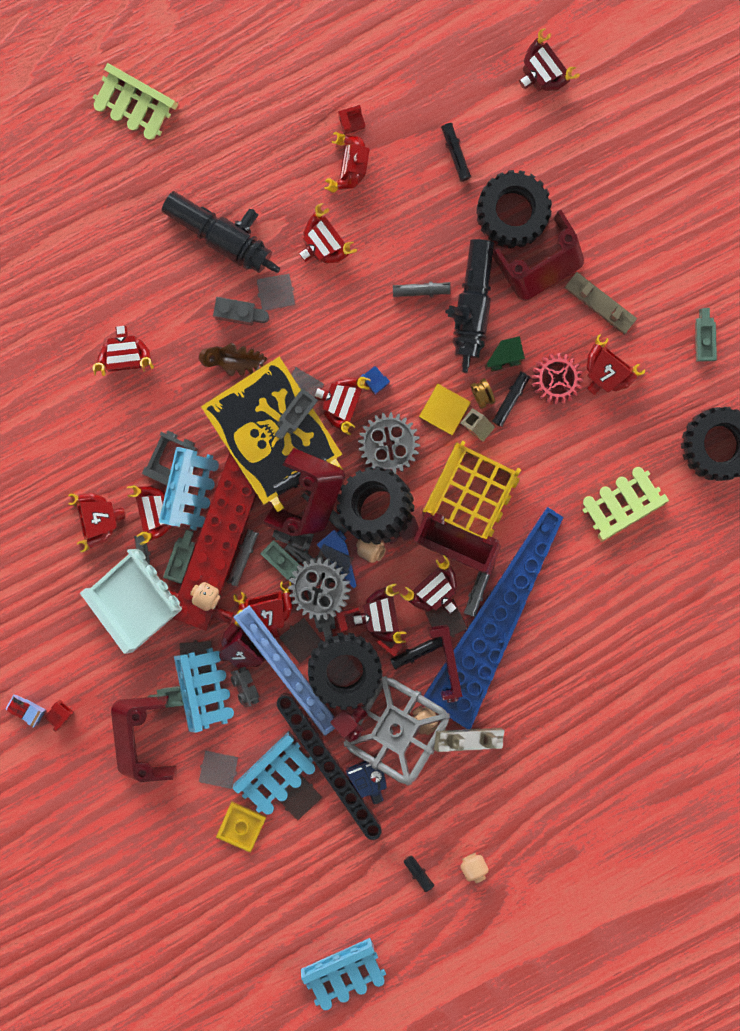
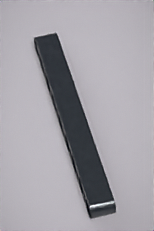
M289 693L281 694L277 700V707L364 835L370 840L378 839L381 835V824L370 807L360 796L350 778L295 698ZM283 698H288L291 701L289 707L281 705ZM299 714L302 717V721L294 723L291 716ZM310 730L313 733V737L306 739L303 737L302 732ZM321 746L324 752L317 755L314 753L313 748ZM332 762L335 767L333 770H326L324 764ZM343 778L346 783L343 786H338L335 784V780ZM350 793L356 796V800L353 802L346 800V796ZM358 810H365L367 815L363 818L357 816ZM374 825L378 828V831L370 833L367 830L368 827Z

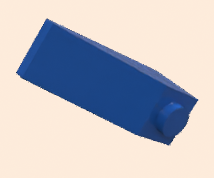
M333 530L316 545L330 559L332 564L337 562V569L343 567L341 574H348L345 579L350 581L349 584L354 589L357 585L348 547L345 543L347 538L340 530L338 532Z

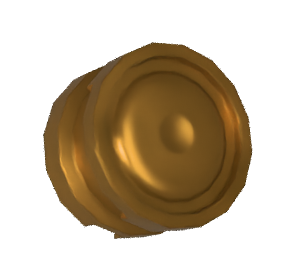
M485 378L481 379L477 384L473 383L470 385L472 393L481 409L486 407L488 403H495L493 392Z

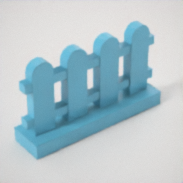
M176 447L159 518L160 523L180 527L181 523L191 525L190 529L196 530L197 527H203L205 517L200 516L201 508L206 509L210 506L209 498L204 497L206 489H213L215 485L214 480L209 478L210 471H216L219 468V463L213 460V455L207 454L205 458L197 456V451ZM194 467L204 469L202 476L192 474ZM189 486L198 487V495L188 493ZM185 504L195 506L193 514L183 512Z
M213 648L206 649L207 653L196 656L194 652L188 653V655L174 656L189 732L203 731V729L210 728L209 724L221 721V724H227V719L232 718L234 715L232 708L224 707L223 701L230 697V691L220 687V682L226 679V672L224 670H217L216 663L221 661L219 657L220 651H213ZM210 664L211 672L198 673L197 667ZM214 684V691L202 693L201 686ZM217 702V710L206 712L205 705Z
M289 731L233 784V790L237 794L243 791L242 797L244 799L249 797L254 802L258 813L262 811L267 815L271 814L274 810L271 801L275 797L279 801H285L288 796L285 788L289 784L293 788H298L301 785V778L298 776L301 772L304 771L309 775L315 772V765L312 763L314 760L311 756L308 758L299 749L301 745L298 742L296 744L293 743L294 736ZM284 751L285 754L280 757L279 754ZM289 757L299 766L295 772L285 762ZM270 764L272 767L266 770L265 768ZM275 770L285 779L281 785L271 775ZM256 777L258 780L252 784L251 781ZM261 784L272 793L267 798L257 789Z
M368 938L302 968L301 979L306 984L308 990L312 988L317 998L314 1000L315 1005H320L323 1010H329L332 1007L331 999L338 997L340 1002H347L350 997L349 991L353 989L362 995L367 991L366 984L371 981L377 987L382 986L386 972L385 969L380 970L376 961L378 955L374 950V944L371 938ZM362 965H365L369 973L364 978L358 968ZM346 972L352 982L348 985H345L341 977ZM330 981L334 991L328 993L323 983Z

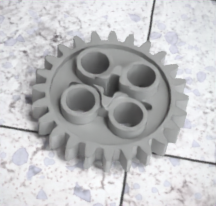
M390 412L387 418L382 413V419L375 415V422L368 420L370 426H363L366 433L359 434L364 439L358 440V443L363 444L359 451L365 452L361 458H368L365 464L372 463L373 469L376 466L382 467L383 469L392 470L394 474H396L397 468L403 472V465L409 468L410 464L408 461H415L412 455L419 454L414 449L420 447V444L415 443L420 437L413 435L417 429H410L413 423L407 425L406 417L402 421L399 420L400 414L393 418L392 412ZM385 427L388 428L390 441H394L391 447L394 460H390L388 446H384L387 440L384 431ZM395 427L400 428L402 431V435L398 438L393 437L391 434V430ZM375 431L382 432L383 439L381 441H375L372 438V434ZM398 446L404 447L406 450L405 455L397 456L395 448ZM378 450L386 451V459L379 460L376 457V452Z
M319 557L317 562L315 558H311L310 563L307 560L304 561V567L302 565L297 566L299 572H292L296 578L289 579L290 582L294 583L288 587V589L293 590L289 597H295L292 604L298 603L299 606L296 610L303 609V616L310 613L309 619H312L315 615L317 620H320L322 615L325 620L329 618V614L332 617L336 616L335 610L340 613L342 611L340 606L345 607L347 605L344 600L350 599V596L346 594V592L351 591V588L346 587L350 581L344 579L348 574H341L343 567L337 569V562L330 564L329 558L325 562H323L322 557ZM310 572H314L317 575L316 581L310 579ZM324 572L325 578L322 581V573ZM328 578L335 580V587L328 585ZM321 584L320 588L323 589V591L318 594L319 589L316 587ZM305 590L311 592V599H307L304 596ZM317 594H318L317 605H315V604H314V601H315V599H316V597H317ZM323 596L330 599L329 605L323 603Z

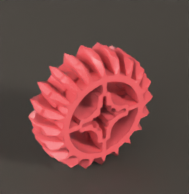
M552 353L549 354V360L544 356L542 358L543 363L539 361L536 363L540 369H533V372L537 375H532L531 379L537 380V382L533 383L532 387H539L535 394L541 391L543 393L540 396L541 400L545 396L548 397L546 403H550L553 399L554 405H557L560 399L561 404H565V397L568 401H571V394L573 396L578 395L575 389H582V386L577 384V382H583V378H578L583 372L576 371L580 367L579 364L572 365L575 361L574 358L569 362L567 361V354L564 355L563 359H561V353H557L556 359ZM561 364L564 367L560 371H555L547 366ZM568 370L570 371L572 376L571 386L565 378V375L568 372ZM543 372L549 378V384L546 388L542 381ZM562 373L561 379H559L561 382L553 384V379H555L553 375L557 376ZM557 386L562 389L564 388L567 392L554 394L551 393V390Z

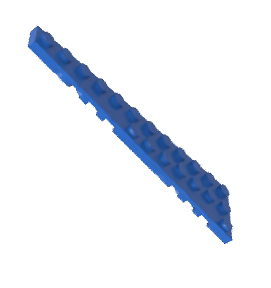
M549 507L545 508L453 649L462 697H459L458 701L447 703V700H443L441 697V691L451 689L446 662L423 695L445 709L450 714V719L466 729H471L495 671L503 657V653L521 616L534 582L542 568L541 566L563 520L561 515Z

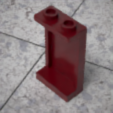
M447 624L428 627L430 638H442L451 684L450 690L440 692L443 700H447V703L458 701V698L462 697L449 627Z

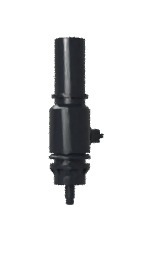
M172 191L166 198L162 206V213L198 234L197 237L199 239L204 238L206 244L239 266L243 265V268L246 270L253 269L260 273L267 267L276 273L280 271V267L270 261L272 251L265 247L263 241H257L256 236L250 238V227L259 215L254 209L251 210L249 208L241 221L233 223L225 217L217 218L214 212L204 207H199L175 191Z
M482 239L470 240L465 283H462L464 291L459 294L458 306H449V309L445 311L448 317L454 318L455 321L454 330L456 331L453 332V335L457 336L453 338V343L456 347L455 355L463 357L462 372L464 373L468 372L470 358H479L480 350L485 346V342L482 339H486L485 334L487 332L491 298L487 294L491 290L489 279L494 242Z

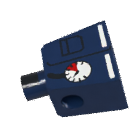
M366 761L346 768L348 777L362 798L370 795L374 805L384 801L381 790L386 789L387 784L382 771L373 769L372 765Z

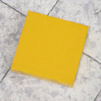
M437 384L419 418L452 436L471 402Z
M232 801L216 838L251 853L267 816Z

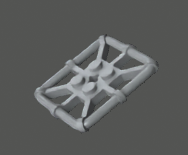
M384 676L380 680L381 685L379 689L375 690V696L373 698L369 697L367 699L368 703L362 707L368 713V716L378 721L371 734L360 736L351 743L345 740L344 747H347L351 753L371 764L373 769H379L396 781L408 786L412 785V782L420 774L429 756L435 752L436 731L446 729L450 714L441 706L422 696L421 692L414 691L397 680ZM389 686L411 698L404 711L393 705ZM384 689L387 707L382 716L379 717L372 713L370 709L381 690ZM419 702L439 715L417 720L409 714L415 703ZM362 719L358 723L361 725L364 719ZM441 721L427 745L415 739L421 726ZM399 725V729L401 730L400 733L393 735L394 731L392 730V727H397ZM373 739L383 745L376 758L355 746V744ZM411 743H414L424 749L410 774L405 753ZM389 749L399 754L403 775L382 763Z

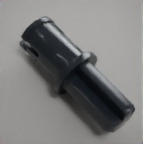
M412 855L408 856L404 860V864L412 873V878L417 880L424 892H428L434 887V883L425 873V868L422 869Z

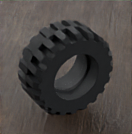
M509 170L507 174L502 172L497 174L495 179L489 180L481 192L476 210L478 225H481V231L484 235L487 234L489 236L488 239L490 241L498 242V246L503 247L507 245L508 248L519 246L521 248L526 246L527 243L531 244L543 233L552 212L550 210L552 201L548 198L549 191L548 189L544 190V183L541 180L537 182L534 179L535 176L531 173L530 176H527L525 171L521 170L518 173H514V170ZM515 193L526 198L532 209L530 219L521 226L505 224L496 213V204L500 197L505 194Z
M716 407L696 415L692 422L687 424V430L682 435L684 443H681V449L685 451L683 457L684 460H688V467L696 471L695 474L703 476L707 480L724 481L740 477V410H732L731 407ZM716 426H723L729 429L736 440V451L733 457L726 462L712 460L704 447L707 432Z
M367 467L364 472L361 470L355 472L356 476L353 478L350 476L347 479L348 483L346 485L343 484L340 489L342 494H339L337 497V501L340 503L337 504L338 517L344 524L343 526L357 539H361L368 544L371 542L373 544H380L382 540L388 543L391 541L390 538L399 537V532L401 530L405 531L408 528L406 523L408 521L411 522L413 518L410 512L414 511V504L412 503L414 499L408 486L393 471L389 469L384 470L382 467H375V470L372 467ZM379 491H385L390 494L389 507L382 516L374 520L362 519L361 508L368 496Z
M342 632L337 633L338 636H327V640L324 642L321 640L318 643V647L313 649L311 658L308 661V677L313 693L320 698L322 703H328L334 709L336 706L340 707L341 710H347V707L352 706V709L358 708L357 705L360 703L365 705L368 703L367 699L369 697L373 698L376 694L375 690L379 689L381 685L382 665L377 652L370 642H366L365 638L361 636L356 637L354 633L344 635ZM341 655H351L358 658L363 667L361 678L353 685L347 687L336 686L327 677L328 664L334 658Z

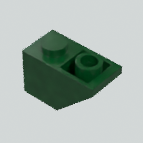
M520 336L500 341L485 365L486 370L491 369V372L503 369L502 366L509 364L510 367L521 365V361L525 359Z

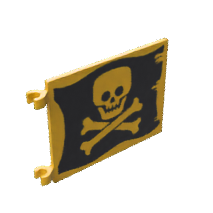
M280 356L201 406L262 503L265 505L271 501L277 512L284 509V506L279 500L273 484L284 480L289 474L297 472L283 466L284 461L293 448L319 459L325 457L327 462L342 469L337 461V458L342 453L313 408L291 435L287 432L282 440L275 436V433L280 428L277 425L279 418L301 391Z

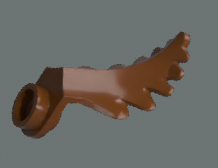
M230 343L223 348L215 346L203 349L199 354V361L205 367L219 365L230 376H234L236 370L241 376H244L245 369L252 374L253 368L257 371L259 370V365L263 367L267 357L263 353L260 354L259 351L254 353V349L246 353L245 346L237 350L236 345Z

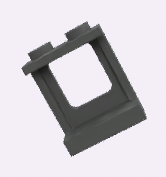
M168 430L166 434L160 433L161 437L147 467H144L142 472L143 475L165 485L168 484L171 470L160 465L159 460L167 443L173 441L187 449L198 451V448L194 447V442L184 439L182 442L177 439L178 435Z

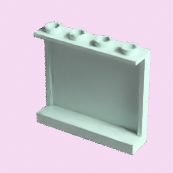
M128 549L127 552L129 554L91 588H85L80 592L124 654L133 653L182 610L179 600L174 595H171L168 591V585L159 579L156 575V569L148 564L145 560L146 556L138 549Z

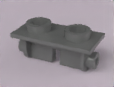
M275 529L272 537L276 541L279 540L286 544L292 540V546L304 551V549L309 550L314 534L290 536Z
M242 667L231 671V682L234 687H237L239 702L244 707H250L258 703V698L260 697L255 685L247 686V684L253 682L249 669Z

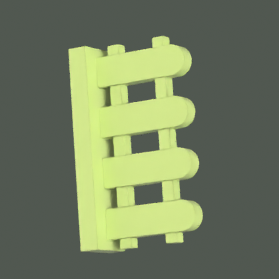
M107 63L104 70L109 74L107 77L103 76L102 81H104V84L99 94H94L93 99H95L94 108L99 112H103L108 106L112 109L110 116L115 121H120L123 116L129 118L127 126L133 131L137 130L140 125L145 127L144 137L149 140H153L156 135L160 136L162 131L159 129L165 117L170 118L171 116L168 111L170 108L176 110L179 103ZM120 80L126 82L124 87L118 84ZM115 89H118L121 93L114 105L109 101ZM137 89L142 91L141 96L135 94ZM132 98H134L138 102L130 114L126 110ZM153 99L159 101L157 106L152 103ZM150 107L154 112L149 122L146 123L142 120Z
M641 467L634 468L632 471L634 479L629 482L625 477H619L616 480L617 489L611 491L609 487H602L599 492L601 498L597 501L591 496L584 498L583 505L585 508L582 511L584 514L588 512L595 523L593 528L594 530L599 529L598 538L601 542L667 504L669 501L665 494L659 495L661 490L659 487L655 488L648 478L650 475L648 470L644 472ZM636 483L644 493V496L638 498L631 487ZM619 493L622 494L628 504L624 508L621 507L615 497ZM648 499L649 504L644 506L642 502ZM602 503L606 504L612 514L607 518L599 508V505ZM631 509L633 513L627 516L625 512ZM615 519L617 523L611 526L609 522Z

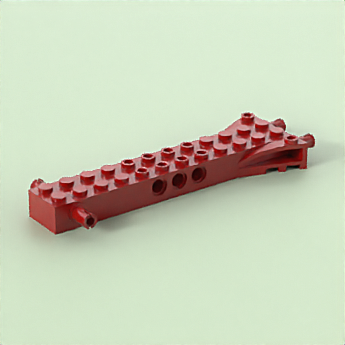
M230 452L180 591L176 593L168 590L171 595H174L179 600V605L182 608L172 619L205 631L209 629L213 619L230 624L232 621L230 618H233L234 613L218 608V603L214 610L204 611L192 604L193 596L190 593L195 585L199 586L201 583L206 582L217 588L221 596L257 497V493Z

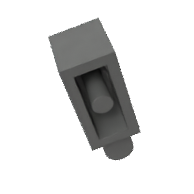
M216 297L213 317L217 320L253 326V322L266 323L269 320L268 312L256 309L254 303Z

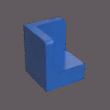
M376 366L360 376L371 380L366 381L365 384L374 395L390 384L387 377L383 376Z

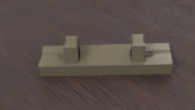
M578 272L575 273L565 286L567 291L623 334H626L637 319Z
M502 728L436 731L434 750L437 752L501 749L503 748L505 730Z

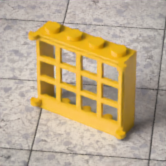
M461 441V444H455L422 512H428L434 516L441 502L444 501L455 507L449 520L445 518L444 521L487 539L488 536L492 537L495 531L492 527L495 522L499 523L503 512H501L503 505L507 506L510 501L511 495L509 493L512 487L516 488L520 480L517 476L521 469L517 468L514 471L465 447V442ZM465 453L478 458L473 470L460 464ZM482 461L495 467L490 478L477 473ZM458 468L471 474L465 487L452 481ZM498 469L511 475L506 487L493 481ZM474 476L487 482L482 495L469 489ZM450 484L463 490L457 503L444 497ZM491 484L504 490L498 503L485 497ZM466 493L479 498L474 511L461 506ZM483 501L496 506L490 519L477 514ZM458 509L471 515L465 528L452 522ZM475 517L488 523L482 536L469 530Z

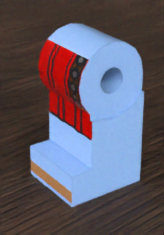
M13 695L6 707L9 713L26 721L33 728L40 723L46 712V709L18 695Z

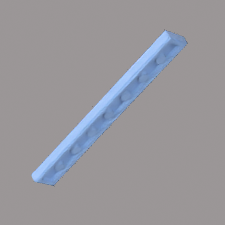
M249 605L235 615L234 619L323 735L326 736L335 728L330 722L335 716L320 701V698L315 696L309 682Z

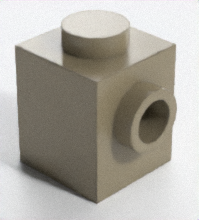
M473 408L461 421V424L482 442L495 428L484 415Z

